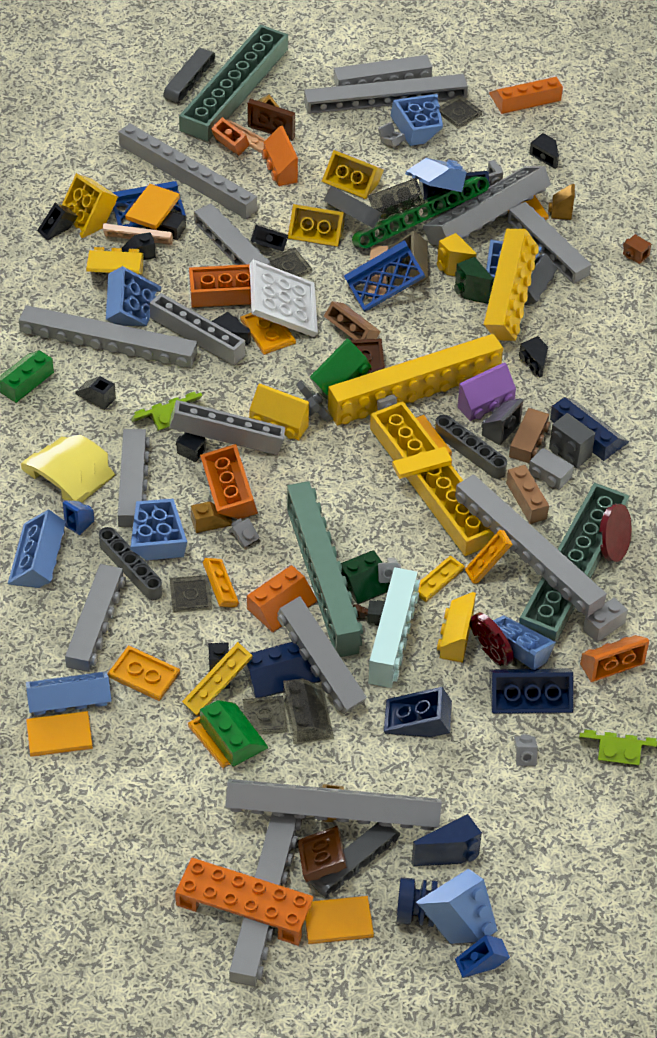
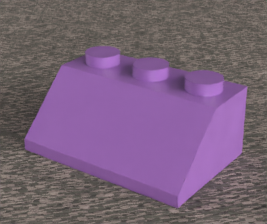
M504 362L460 383L457 408L469 421L480 419L484 414L490 411L493 412L503 402L515 400L516 387L507 364Z

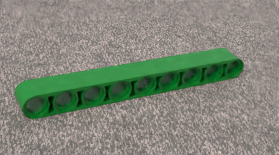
M472 177L464 181L463 189L466 188L465 195H463V190L462 192L449 189L442 191L377 222L375 228L369 226L356 232L352 237V243L356 247L369 248L486 192L489 188V181L485 177ZM478 181H480L481 184L479 188L477 187ZM450 194L452 196L451 202L448 201V197ZM435 202H437V208H436V209L434 208V203H435ZM422 208L423 214L420 216L419 210ZM406 215L408 216V222H407V223H405V220H404ZM393 222L394 228L391 230L390 224ZM378 229L379 235L376 237L375 231ZM362 236L365 239L363 244L360 243Z

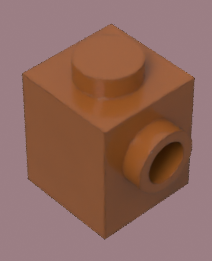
M634 234L630 239L625 240L623 255L640 264L650 256L652 244Z

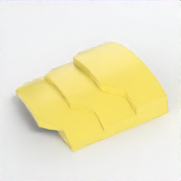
M82 435L68 438L60 437L53 444L47 445L39 453H33L21 463V469L34 479L41 475L60 488L62 499L80 501L81 503L115 476V473L108 466V453Z

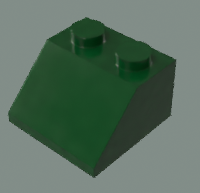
M476 257L457 263L455 292L464 299L488 304L494 278Z
M374 550L341 563V575L346 577L347 590L351 592L357 604L383 595L389 589L390 582H379L378 564L383 562Z

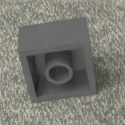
M566 413L552 424L549 449L555 455L558 454L565 461L578 468L592 457L595 432Z

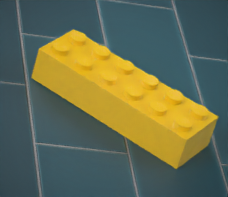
M506 229L483 324L500 341H516L517 335L520 333V321L524 316L523 308L528 298L527 291L531 285V274L535 268V257L539 251L538 245L526 229Z

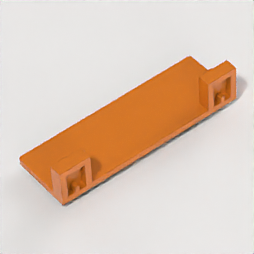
M196 858L190 859L175 892L176 906L196 912L199 903L243 916L278 928L279 940L299 946L302 939V926L313 902V896Z

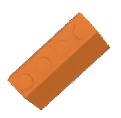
M556 76L489 92V95L500 113L504 114L561 101L563 86Z
M250 264L189 267L192 308L251 304Z
M230 445L200 455L217 513L237 519L258 514L237 445Z

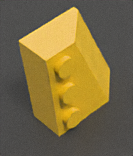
M76 173L62 205L69 207L78 216L74 226L75 228H80L81 232L79 235L81 238H84L103 229V224L107 223L118 196L93 179Z

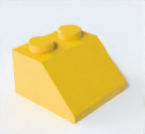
M454 233L439 240L437 267L446 275L455 276L457 263L476 257L477 253L457 233Z

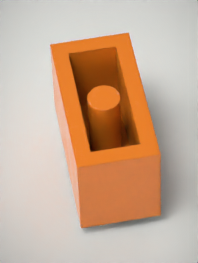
M223 117L211 128L215 139L238 156L250 145L246 134Z

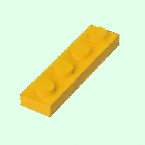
M237 642L182 701L183 704L195 715L199 716L200 709L209 705L253 658V655Z

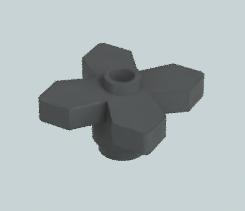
M300 380L296 386L305 396L303 400L309 402V417L318 412L324 421L330 422L333 417L322 404V397L313 390L311 391L307 384Z

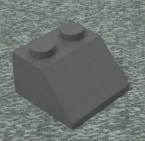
M523 399L506 401L499 407H496L492 415L482 422V436L501 445L521 423Z

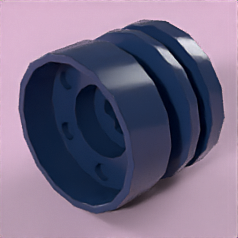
M400 877L397 924L411 925L413 915H417L419 926H423L424 916L427 915L416 902L438 888V881L432 880L431 890H426L427 880L423 879L421 888L416 889L414 878ZM428 918V927H434V923Z

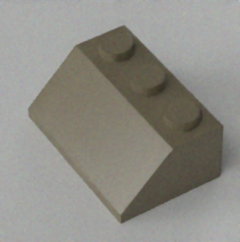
M412 231L388 247V250L405 240L426 276L411 285L416 286L428 278V242L418 233ZM408 255L403 258L401 263L409 265L410 256ZM389 266L388 273L393 274L396 266ZM399 267L397 274L405 276L407 268ZM411 269L409 277H415L420 273L418 270ZM388 277V285H390L392 277ZM396 278L394 285H401L404 279Z

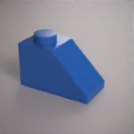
M65 500L63 502L65 527L81 535L94 522V510L89 505H85L80 501Z
M485 935L457 956L455 961L462 978L496 969L507 961L510 956L502 939Z

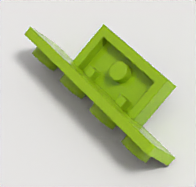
M194 391L186 394L185 398H173L168 401V404L162 405V403L153 405L150 410H138L134 412L135 415H133L131 421L135 422L152 416L157 431L163 430L170 426L171 414L176 400L190 403L199 400L203 395L201 392L196 394Z
M584 729V733H579V738L600 740L598 760L639 765L642 746L657 748V738L646 737V741L637 740L638 736L625 735V738L617 737V733L605 732L604 735H596L595 730Z

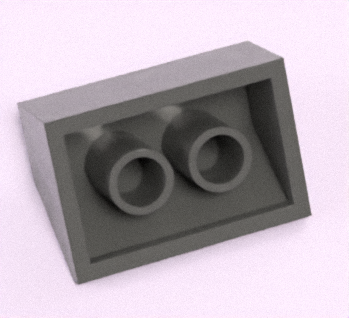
M546 253L537 256L534 261L535 268L531 274V285L528 287V298L524 305L535 304L540 300V295L547 289V284L554 278V274L558 269Z

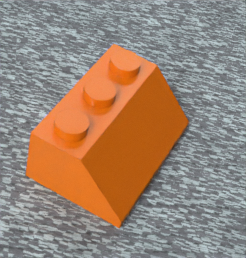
M279 126L264 141V149L261 150L262 158L266 159L267 169L271 170L272 180L276 181L278 186L298 183V157L284 127Z
M290 565L247 595V610L273 633L282 627L277 619V613L281 607L300 596L309 608L317 602V599L305 576Z
M634 635L624 637L614 643H607L596 649H589L582 653L580 665L591 682L645 664L649 639Z

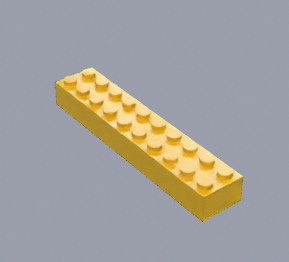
M490 334L329 386L328 411L338 426L348 424L359 418L364 419L368 415L377 412V400L389 395H395L397 403L402 401L408 403L415 402L423 397H430L441 391L446 392L450 388L459 386L460 383L502 364L503 347L495 335Z
M403 401L371 414L370 429L394 461L438 449V446ZM452 465L406 477L464 556L483 549L493 538L495 533L488 527H485L482 521L472 515L455 498L456 485L464 480Z

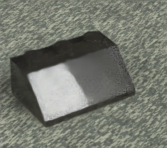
M416 178L368 195L371 207L382 213L379 220L425 203Z
M304 678L283 681V696L293 744L334 739L323 688Z

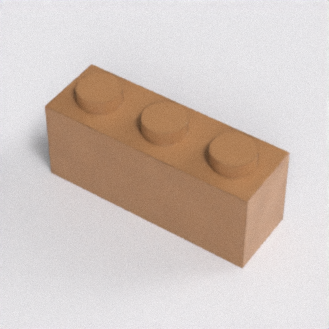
M332 301L324 315L326 319L354 340L377 339L381 332L341 302Z
M528 408L510 445V458L530 464V460L539 451L538 445L542 446L544 442V433L549 432L551 422H548V413Z
M526 465L508 469L506 484L529 524L546 520L549 504Z

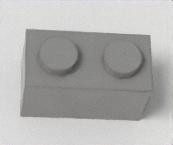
M542 448L530 460L529 472L533 477L546 482L548 486L560 490L572 478L574 465Z
M614 597L589 617H585L583 631L597 643L625 624L628 609Z

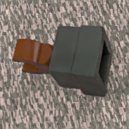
M369 600L368 609L354 604L353 607H356L358 614L356 619L367 616V623H375V626H379L385 601Z

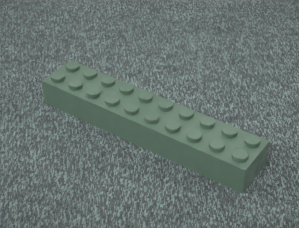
M260 24L179 115V131L208 142L214 136L211 128L222 117L228 119L288 51V34Z
M310 481L287 485V511L331 644L340 657L359 654L360 646H362L360 634H363V627L361 622H357V609L352 607V595L350 591L347 592L346 577L341 575L342 566L340 561L336 560V548L331 546L330 531H326L327 523L325 517L321 516V504L316 502V490L311 487Z
M595 482L558 547V550L590 579L603 556L600 545H603L602 532H599L603 514L608 507H612L615 503L628 507L630 495ZM542 577L520 616L519 623L557 643L575 606L570 601L564 599L561 593L551 587L548 581Z

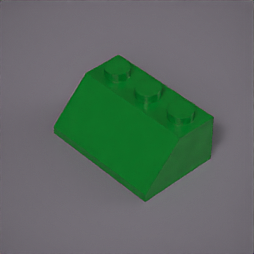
M347 338L309 378L317 391L328 400L329 386L366 375L371 365L363 353Z
M40 350L27 354L0 376V393L17 403L54 373L53 358Z
M217 700L200 709V724L232 767L268 749V745L236 703Z

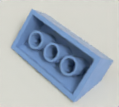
M49 509L24 523L8 580L9 585L40 588L51 582L54 566L57 563V554L61 547V539L65 532L66 521Z
M107 671L26 682L29 713L34 712V715L46 714L47 710L63 712L68 707L84 709L90 704H95L96 707L107 705V702H112Z

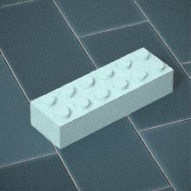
M394 567L369 661L368 684L392 688L393 682L398 681V669L403 661L402 653L403 650H406L407 646L406 637L407 634H410V622L414 618V606L419 598L420 580H417V571Z

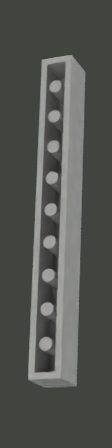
M464 74L304 89V103L307 114L392 106L393 100L438 94V101L467 98L468 85Z
M130 123L118 131L120 147L232 212L247 219L257 211L256 195Z
M28 305L25 306L19 318L20 332L25 334H34L43 338L57 339L61 342L66 341L76 345L90 346L94 349H104L113 353L118 352L128 356H137L146 360L151 359L164 364L170 363L179 367L191 368L197 355V341Z
M473 474L456 485L455 498L457 501L463 504L472 515L476 516L485 527H488L495 534L499 530H504L513 544L509 549L515 551L538 575H541L548 581L551 587L559 591L564 599L570 601L577 611L589 617L605 605L607 593Z
M228 779L225 808H230L232 812H242L243 809L251 810L253 814H264V811L272 812L274 816H285V813L294 814L295 818H306V815L315 816L317 820H328V817L336 818L338 822H349V819L358 820L357 823L370 824V821L379 822L381 826H392L393 823L400 824L402 828H413V825L422 826L421 829L434 830V827L439 828L442 801L437 798Z
M285 813V816L271 815L255 878L280 886L286 885L288 872L285 871L287 866L291 867L293 854H290L291 848H296L298 836H295L296 830L300 831L302 818H295L294 814ZM244 917L229 971V982L256 987L257 979L261 980L264 967L261 964L262 960H267L269 947H266L267 941H272L274 928Z

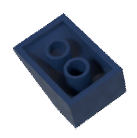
M443 687L386 699L384 733L419 737H436L449 734L452 700Z
M466 814L413 841L411 864L414 867L462 864L466 861L472 862L479 855L482 832L469 814Z

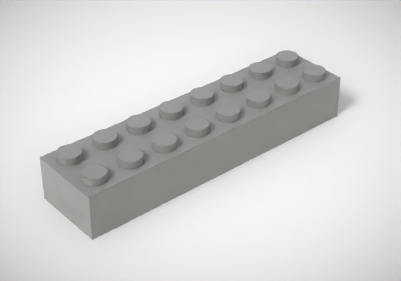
M524 166L490 186L486 192L459 204L423 225L430 245L439 246V240L454 233H457L462 239L470 236L469 233L482 229L484 224L494 222L496 217L506 215L511 208L521 204L523 201L533 199L535 194L546 191V188L552 184L545 166Z

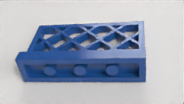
M177 181L155 184V186L179 193ZM147 186L112 192L118 196L113 207L117 225L136 228L143 227V225L134 222L122 225L121 221ZM180 198L171 211L176 209L186 216ZM125 206L127 207V209L124 212L118 210L117 207Z
M405 240L344 275L364 312L426 277ZM409 255L411 258L409 265L402 264V259ZM389 266H396L393 274L386 272ZM399 267L407 268L405 276L397 274ZM411 269L418 270L420 273L415 277H409ZM380 275L378 282L370 281L372 276ZM384 276L392 277L390 285L382 283ZM396 278L404 279L400 286H394ZM360 283L365 284L363 291H358L354 287ZM369 285L377 286L375 293L367 292ZM380 287L388 288L387 293L379 295ZM365 296L373 297L369 304L364 305Z

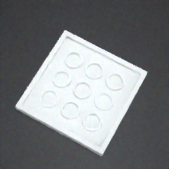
M253 259L250 263L252 314L315 337L318 333L314 282Z

